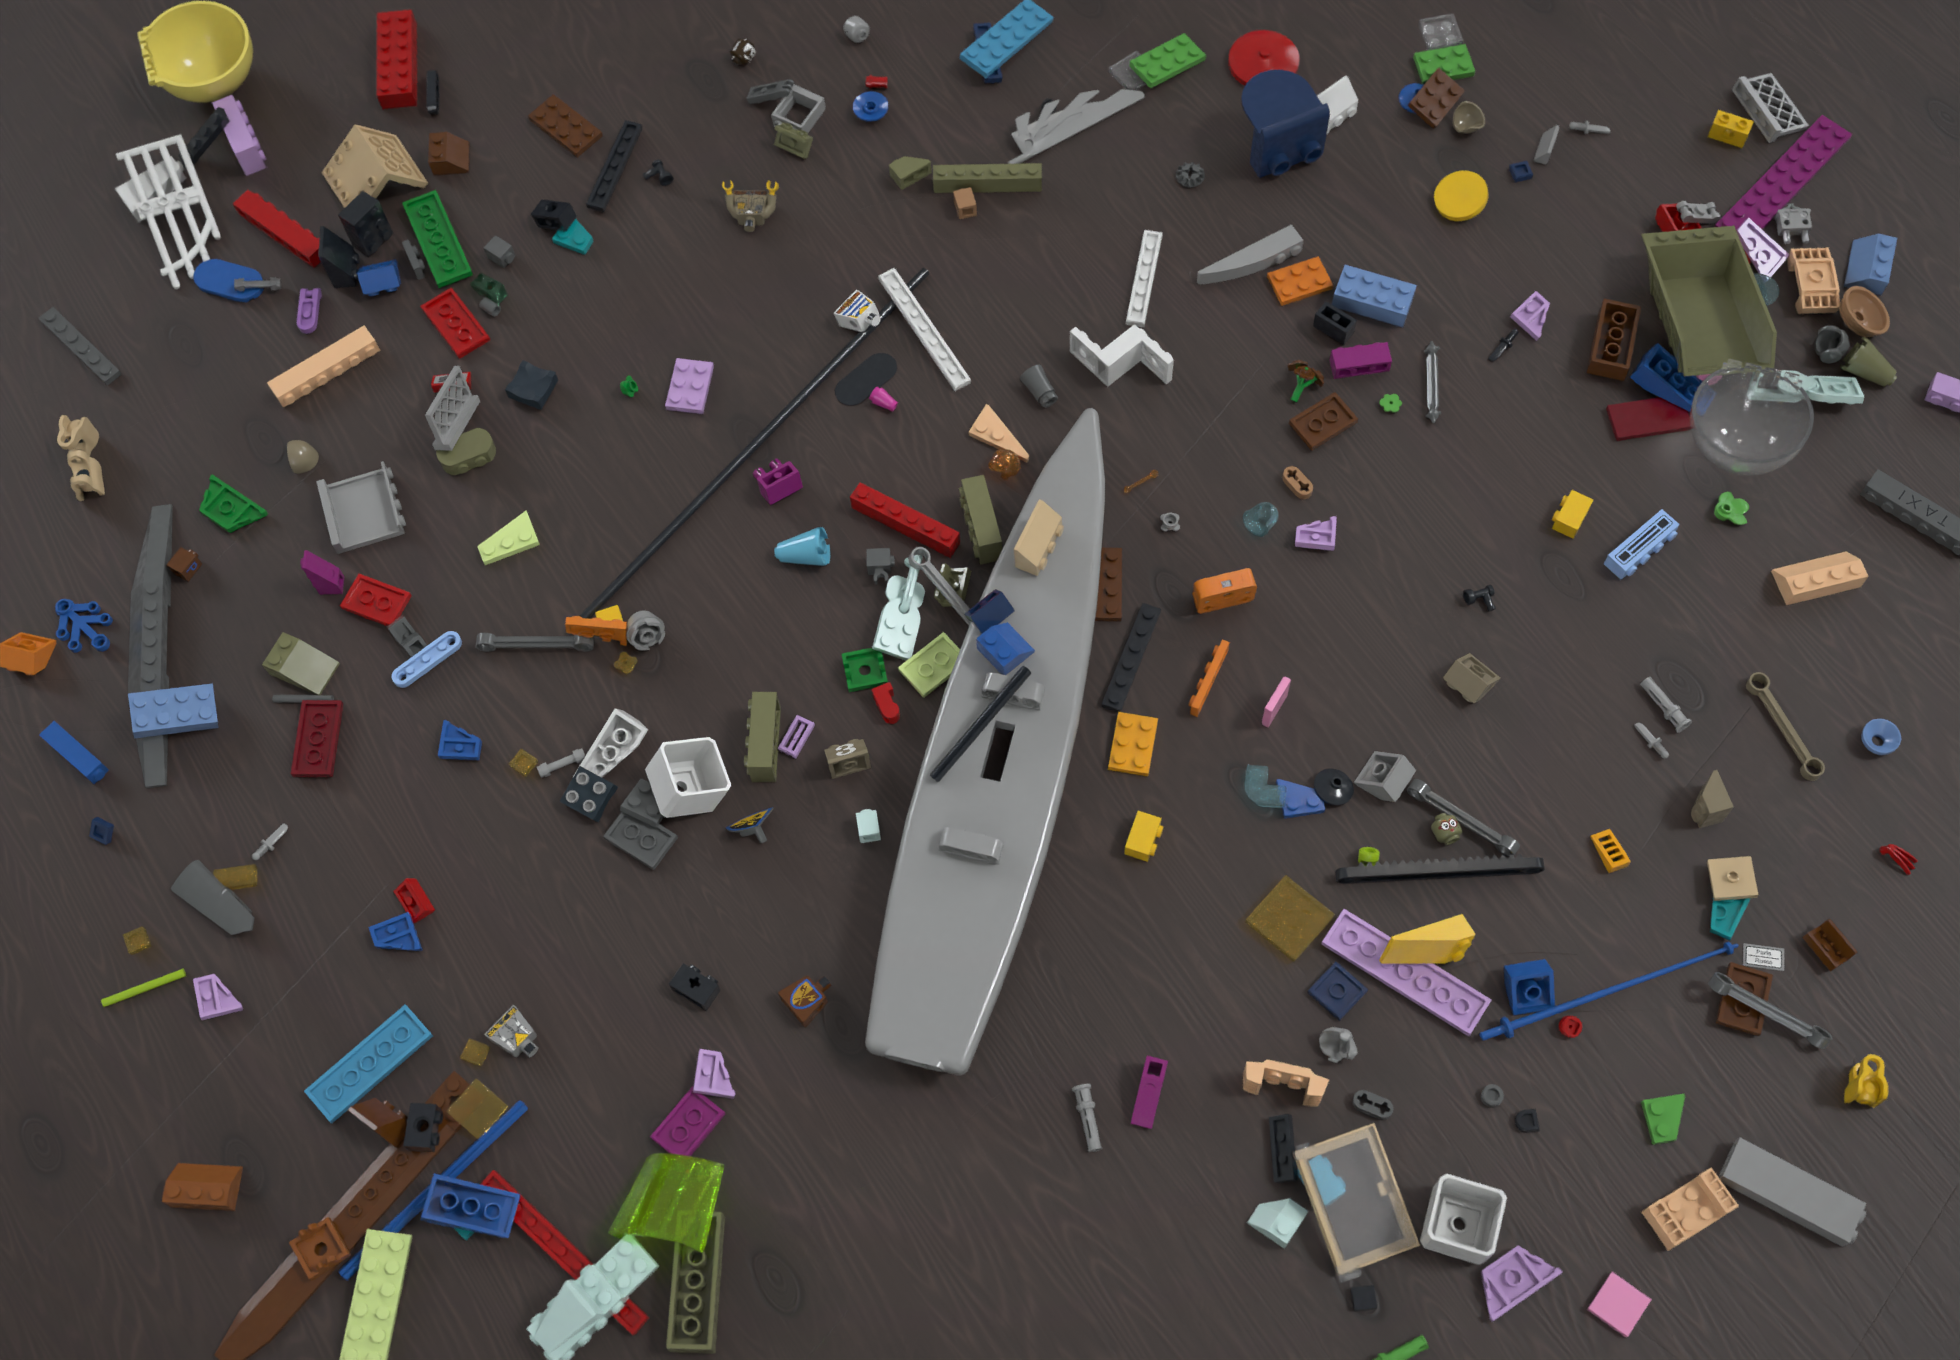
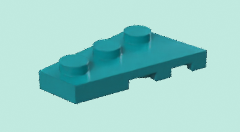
M1751 898L1714 901L1713 899L1710 932L1730 941Z

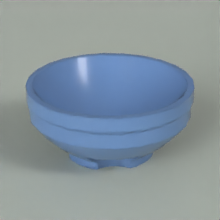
M1885 719L1869 721L1861 734L1864 746L1870 752L1877 755H1888L1894 752L1901 743L1899 729L1892 722ZM1872 737H1880L1883 745H1875L1872 742Z

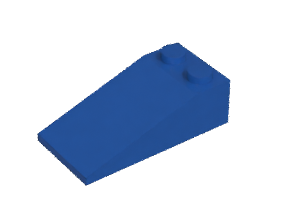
M1658 343L1643 355L1630 376L1643 389L1697 416L1702 415L1715 393L1702 380L1698 379L1696 375L1683 376V373L1678 372L1676 358Z
M434 1173L421 1215V1221L508 1239L521 1194Z

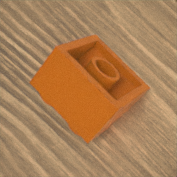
M20 632L0 643V667L6 668L8 671H20L26 675H35L46 668L56 646V640Z

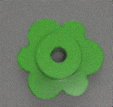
M1385 394L1379 404L1381 407H1384V411L1396 413L1399 411L1402 402L1397 394Z

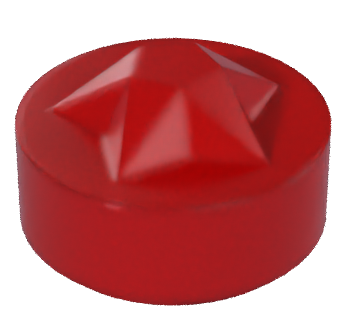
M1564 1016L1559 1022V1030L1564 1036L1574 1038L1581 1033L1582 1023L1575 1016Z

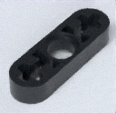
M437 70L427 71V109L430 115L439 114V76Z

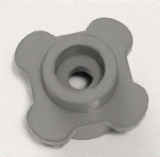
M1174 513L1162 514L1160 517L1162 521L1161 530L1164 532L1168 530L1178 531L1180 529L1178 524L1179 515Z

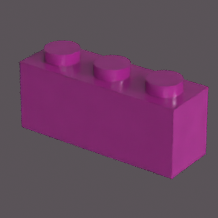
M1375 342L1370 345L1336 348L1331 351L1330 364L1334 379L1388 372L1391 368L1392 358L1387 342Z

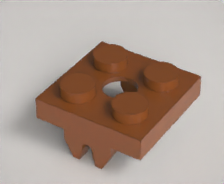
M329 1217L319 1223L309 1224L308 1229L300 1230L299 1236L289 1242L307 1277L311 1281L351 1255ZM319 1243L327 1245V1251L322 1256H318L315 1253V1247Z

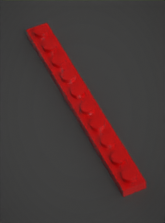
M492 1170L480 1184L520 1194L496 1170ZM520 1195L513 1221L569 1275L577 1280L581 1276L580 1272L587 1265H592L593 1263ZM630 1298L624 1303V1307L618 1313L612 1314L632 1335H635L650 1318Z

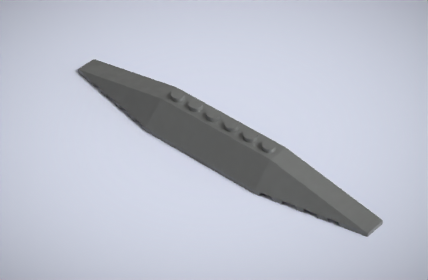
M172 504L152 506L133 582L130 605L128 694L169 689V676L166 674L168 607H171V570L167 567V564L172 558ZM168 734L136 738L145 787L167 786Z

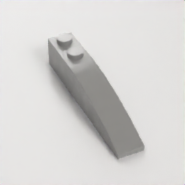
M1291 224L1198 271L1197 283L1201 285L1236 279L1256 273L1275 264H1280L1285 259L1296 256L1302 251L1303 239Z

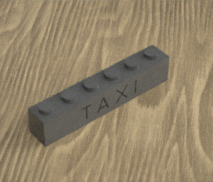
M1878 469L1860 495L1865 497L1867 501L1878 505L1884 511L1898 517L1902 522L1916 528L1920 533L1926 534L1937 543L1960 555V518Z

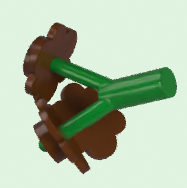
M1295 360L1287 364L1288 370L1294 371L1297 376V386L1290 400L1297 403L1303 389L1313 382L1320 387L1323 386L1324 377L1319 370L1316 371L1313 367L1309 368L1308 362Z

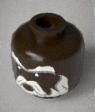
M746 38L738 39L730 49L731 60L737 65H747L756 54L755 45Z

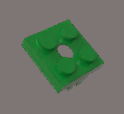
M867 648L842 653L849 692L878 687L888 683L882 652ZM867 665L871 668V672L868 675H862L859 672L860 667Z

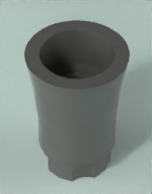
M1042 365L1032 366L1021 375L1020 381L1029 389L1042 407L1048 408L1058 400V396L1050 384Z

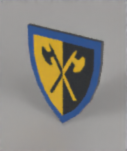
M773 808L744 817L726 827V830L729 832H740L741 837L756 834L759 843L767 841V838L760 825L773 811Z

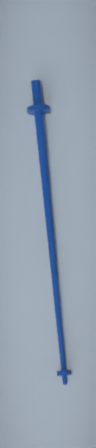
M1725 942L1723 944L1724 948L1511 1022L1507 1017L1500 1018L1501 1025L1480 1032V1038L1484 1041L1503 1033L1508 1039L1514 1036L1513 1030L1723 952H1726L1728 955L1733 954L1734 948H1737L1738 944L1732 945L1730 942Z

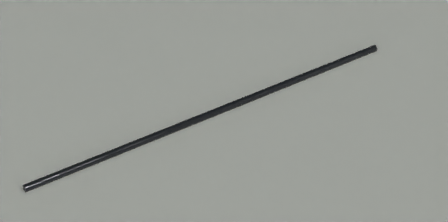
M922 268L906 284L911 292L929 275V271L926 268ZM893 300L879 312V324L877 326L870 324L865 331L859 332L579 615L580 617L590 619L897 308Z

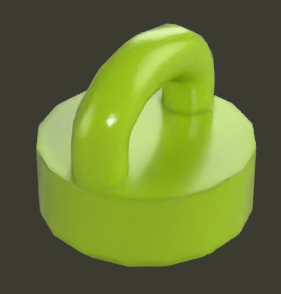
M1363 847L1359 849L1358 862H1362L1364 866H1367L1368 863L1366 862H1371L1375 866L1376 862L1379 861L1380 852L1372 847Z

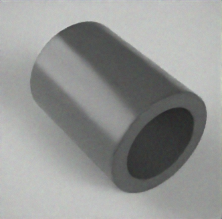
M487 297L480 302V309L493 317L499 314L501 306Z

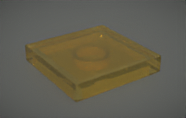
M475 1078L446 1112L474 1137L479 1139L508 1106Z

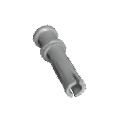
M1651 677L1646 678L1640 684L1662 709L1665 719H1669L1676 727L1677 733L1683 731L1692 723V720L1687 719L1680 711V706L1674 705Z
M1081 1084L1073 1087L1072 1091L1075 1092L1078 1104L1076 1110L1081 1113L1088 1152L1102 1150L1093 1112L1095 1102L1092 1101L1090 1093L1092 1087L1091 1084Z

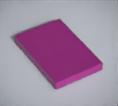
M692 1086L650 1138L684 1165L726 1113L703 1094L693 1093Z

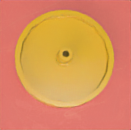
M1457 171L1447 175L1437 185L1434 193V201L1438 212L1443 217L1453 221H1464L1475 217L1487 204L1489 196L1487 184L1480 175L1471 171Z

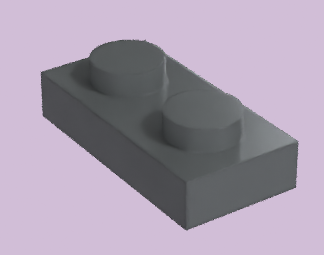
M409 239L403 241L402 244L418 280L424 278L422 270L425 267L422 260H417L416 258L419 256L416 246H411Z

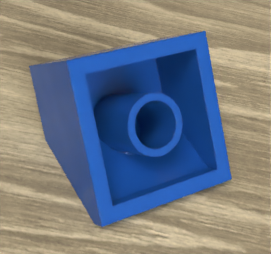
M396 259L363 266L357 272L363 295L374 296L379 294L381 290H386L387 292L395 291L401 284Z
M1008 622L991 626L976 638L977 649L1002 675H1007L1035 652Z
M1545 959L1504 966V984L1513 1015L1543 1011L1555 1006L1554 973Z

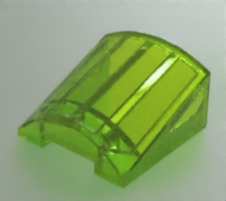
M655 1153L649 1155L608 1234L620 1240L625 1235L682 1243L698 1252H703L724 1165L702 1158L679 1154Z

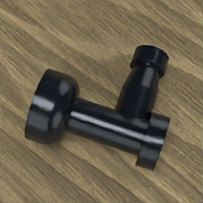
M660 159L652 163V169L643 173L646 180L659 173V182L663 186L670 185L674 180L672 174L665 171L663 162Z
M1487 585L1484 589L1477 591L1472 589L1463 591V598L1467 605L1474 604L1476 599L1482 597L1488 612L1496 609L1491 598L1495 594L1492 585Z

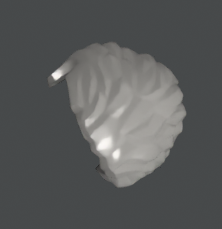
M1331 1027L1322 1031L1319 1037L1320 1048L1323 1054L1330 1057L1328 1058L1329 1061L1338 1063L1342 1058L1353 1059L1358 1054L1353 1036L1349 1030Z

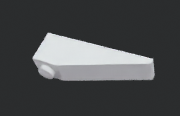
M614 709L580 766L600 777L605 776L639 746L648 729L639 720L625 711Z

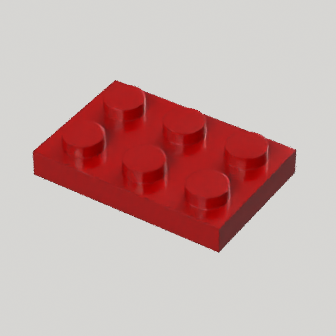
M358 574L340 607L348 612L388 626L401 616L412 595L405 590Z

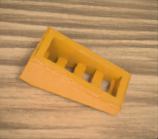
M1610 829L1590 836L1608 873L1628 867L1631 863L1626 852ZM1605 836L1608 837V840L1606 841H1599L1600 838H1603ZM1610 843H1611V845H1612L1611 847L1606 848V849L1603 847V846H1605V845H1607V844H1610ZM1615 850L1616 853L1608 855V852ZM1616 857L1619 858L1618 861H1615V862L1612 861V859H1614V858H1616Z

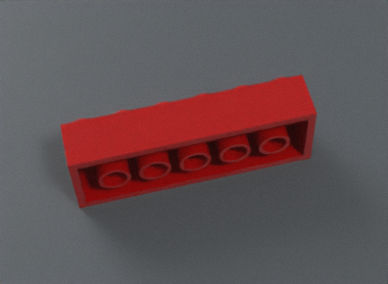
M412 9L377 13V98L382 109L417 106V23Z

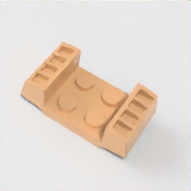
M1829 248L1791 249L1787 263L1788 270L1795 271L1800 295L1795 303L1797 313H1836L1840 306L1839 285L1834 260L1830 255Z
M1268 1059L1262 1063L1247 1061L1243 1072V1090L1255 1095L1259 1093L1262 1079L1274 1085H1279V1083L1288 1084V1087L1292 1089L1306 1088L1303 1105L1319 1106L1329 1079L1315 1075L1309 1068Z
M1710 1168L1668 1196L1653 1203L1641 1213L1669 1251L1730 1213L1739 1205L1713 1169Z

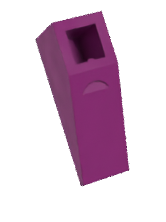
M304 550V557L300 561L301 569L304 570L307 578L310 579L319 595L343 594L345 577L341 570L308 550Z
M1151 1056L1146 1057L1131 1124L1152 1129L1167 1069V1060Z

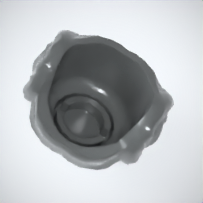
M1837 326L1822 327L1818 330L1815 339L1816 354L1820 356L1822 362L1828 364L1839 361L1849 349V336Z

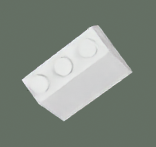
M1344 76L1317 95L1322 104L1327 103L1329 106L1330 118L1327 134L1332 128L1338 127L1345 119L1352 117L1357 112L1358 99L1347 76Z

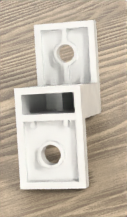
M1135 324L1102 350L1097 343H1093L1088 339L1087 334L1080 331L1077 327L1070 331V352L1107 387L1140 361L1165 384L1172 380L1173 357L1168 352H1164L1155 340L1152 341L1146 332L1141 328L1139 329Z

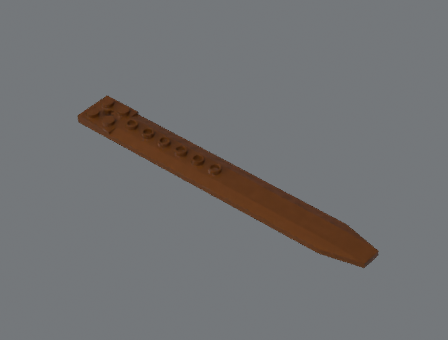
M455 1071L450 1074L424 1103L437 1104L442 1109L441 1111H443V1122L439 1124L438 1128L440 1141L439 1145L435 1147V1152L409 1151L403 1146L405 1137L396 1148L389 1144L323 1217V1219L331 1218L349 1253L363 1239L367 1229L371 1230L486 1100L480 1092ZM459 1096V1105L454 1104L450 1106L451 1099ZM429 1123L422 1125L420 1131L425 1132L429 1128ZM319 1243L315 1247V1253L318 1256L324 1255L327 1251L325 1243ZM293 1251L238 1312L214 1355L219 1360H246L275 1338L340 1263L311 1281Z

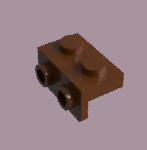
M1831 919L1826 920L1802 937L1830 971L1841 966L1857 954V950Z

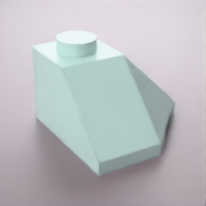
M1291 1199L1262 1203L1258 1205L1247 1223L1285 1249L1309 1211Z

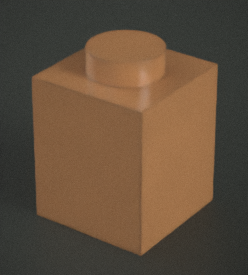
M971 187L953 191L954 204L959 219L976 216L977 207Z

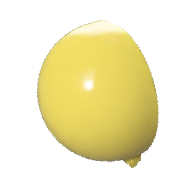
M192 1L177 5L159 15L150 26L143 27V31L137 33L149 85L161 86L173 96L186 101L207 103L229 96L243 84L251 68L253 47L248 28L238 13L220 3Z

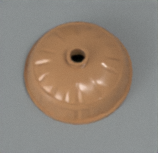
M1853 286L1846 290L1839 306L1840 314L1845 324L1854 333L1863 337L1884 334L1889 328L1890 319L1880 299L1868 289L1860 286Z

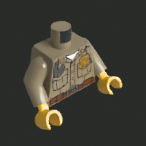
M730 180L731 187L728 189L725 188L723 181L722 186L726 191L727 209L732 217L738 220L739 225H744L745 231L753 232L755 225H763L765 219L769 218L775 211V191L779 188L777 182H775L773 189L770 188L771 181L767 182L766 187L770 190L769 193L768 191L734 190L733 194L734 185Z

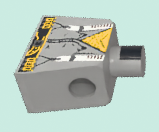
M515 1005L484 1034L492 1043L514 1057L519 1056L522 1052L528 1057H532L538 1051V1047L532 1042L537 1037V1034Z

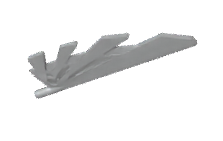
M1121 89L1104 101L1087 103L1099 93V90L1079 93L1064 110L1054 114L1051 113L1058 105L1059 100L1045 104L1039 119L1029 125L1030 112L1015 119L1017 131L1011 135L1021 150L1022 155L1008 161V164H1020L1144 99L1145 95L1142 91Z

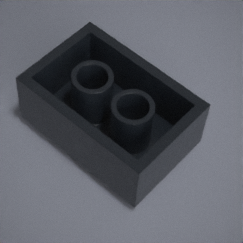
M365 191L356 196L338 214L352 246L367 257L375 253L393 234L380 202Z

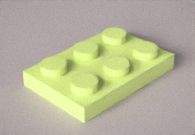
M943 632L900 665L898 671L925 698L950 678L960 649Z

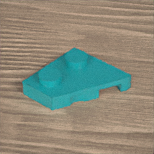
M575 219L567 231L557 230L552 241L554 244L585 255L593 243V238Z

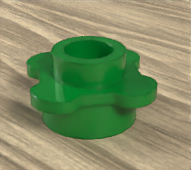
M626 376V380L620 383V390L624 395H628L631 398L635 392H638V386L631 376Z

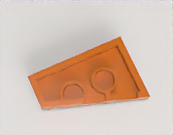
M580 616L566 617V633L588 638L595 635L602 638V641L610 642L613 639L620 641V645L627 646V622L619 619L609 621L602 620L601 618L585 619Z

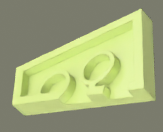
M527 510L478 545L485 565L540 545Z

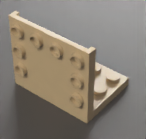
M359 125L353 126L322 171V174L344 208L362 191L376 199L388 180L425 188L428 184L396 135Z

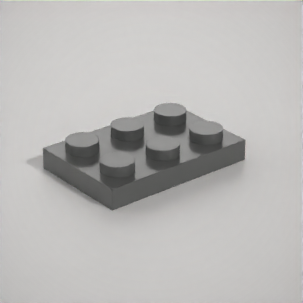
M621 812L603 836L605 840L652 870H655L678 839L675 833L659 824L657 827L651 826L624 812Z

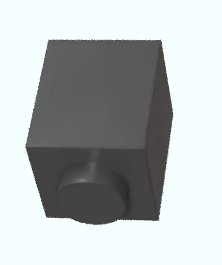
M496 235L484 247L487 258L502 268L510 264L516 256L512 245Z

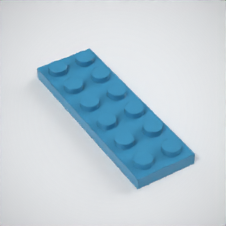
M1024 0L960 53L959 59L987 78L1053 22L1054 17L1031 0Z
M405 1004L304 1090V1092L329 1122L333 1123L350 1106L358 1102L431 1039L433 1035Z

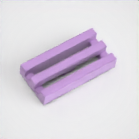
M796 715L781 741L778 751H783L786 755H791L796 759L815 726L814 722ZM802 722L798 731L793 737L790 745L788 746V748H786L785 746L788 743L790 737L792 736L794 730L796 729L798 723ZM806 725H808L800 741L798 742L796 748L793 751V748L796 742L798 741L800 735L802 734L804 728L806 727Z

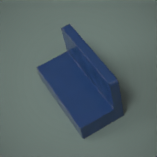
M995 589L964 615L983 634L991 626L1000 624L1015 610L1005 595Z

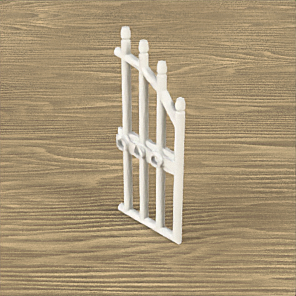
M181 134L116 153L118 161L122 159L125 161L140 200L135 206L140 219H147L165 268L160 269L162 276H169L174 289L180 288V283L175 273L176 270L185 266L188 276L194 279L195 270H193L194 268L191 263L192 259L200 252L203 262L210 260L205 247L210 231H212V235L216 240L221 238ZM177 143L193 183L192 187L182 188L166 146ZM160 149L175 192L165 195L149 151ZM142 154L158 197L147 200L131 159L132 156ZM199 202L207 219L201 234L190 209V205ZM183 209L196 244L189 252L186 250L172 214L173 210ZM164 213L182 259L173 264L154 219V216Z

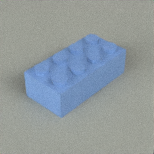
M1344 265L1334 293L1332 305L1338 309L1403 327L1417 285Z
M213 683L128 694L134 738L218 728Z

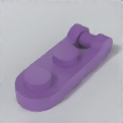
M320 288L300 290L297 326L302 333H311L317 327L319 303L322 297Z

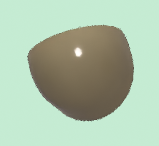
M1464 101L1458 105L1453 115V126L1456 131L1469 134L1484 127V114L1476 104Z
M302 440L288 442V459L294 473L308 472L316 466L319 456L315 448Z

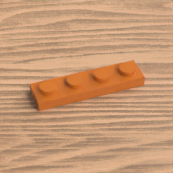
M1222 639L1220 646H1215L1212 653L1213 661H1208L1204 673H1206L1205 678H1200L1196 688L1198 693L1196 696L1192 695L1188 706L1191 707V715L1198 717L1228 653L1230 642Z

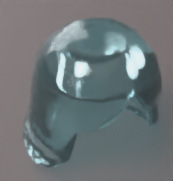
M1261 502L1243 514L1245 527L1251 533L1260 537L1267 535L1279 519L1277 508L1270 502ZM1259 520H1263L1266 525L1263 526Z

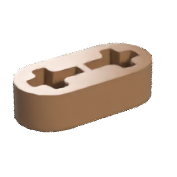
M1294 466L1287 467L1283 472V482L1298 498L1308 499L1312 495V483L1298 468ZM1288 474L1291 476L1295 475V479L1293 477L1288 478ZM1301 487L1303 489L1308 488L1307 492L1305 490L1300 491Z

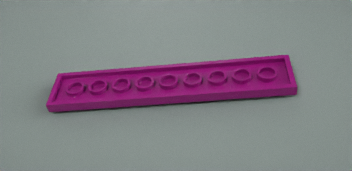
M1822 115L1714 227L1735 226L1737 230L1747 218H1750L1763 230L1774 219L1777 211L1783 209L1850 140L1852 134Z

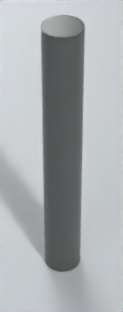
M273 695L272 700L277 703H302V700H334V696Z

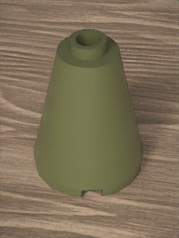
M1863 337L1862 340L1864 342L1861 344L1857 342L1843 359L1846 362L1845 365L1840 364V368L1883 387L1887 384L1889 386L1892 385L1897 378L1895 375L1897 371L1871 341Z

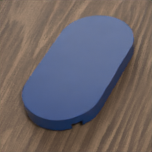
M210 259L201 263L195 269L193 276L194 282L201 291L239 302L250 301L249 299H255L264 290V288H245V291L235 290L234 279L244 278L245 281L263 280L261 274L255 269L218 259Z

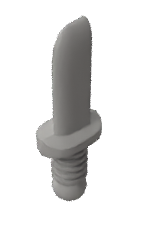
M1585 121V123L1572 122L1569 125L1571 129L1584 131V134L1589 132L1610 134L1608 127L1590 125L1589 121Z
M1634 724L1635 728L1649 743L1647 746L1649 748L1653 747L1662 758H1668L1669 753L1660 743L1662 739L1660 737L1656 739L1643 724Z
M283 823L266 841L262 839V845L252 854V859L259 860L268 849L273 851L274 847L272 845L285 834L288 826Z

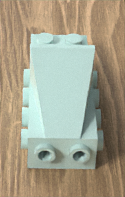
M627 1233L596 1264L587 1265L580 1272L581 1276L577 1280H567L559 1294L547 1304L548 1308L531 1319L530 1322L532 1324L527 1328L531 1333L529 1335L530 1339L536 1345H541L545 1350L543 1354L548 1360H570L580 1346L582 1347L590 1341L591 1335L596 1330H600L608 1323L607 1319L612 1314L618 1313L624 1307V1303L629 1299L628 1296L659 1265L631 1233Z

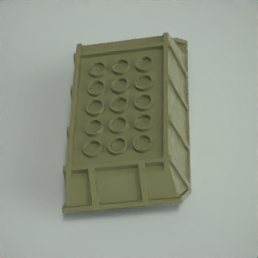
M1735 226L1642 234L1641 236L1648 255L1650 294L1654 297L1659 311V319L1662 320L1669 338V347H1672L1678 363V372L1683 373V376L1773 369L1777 331Z

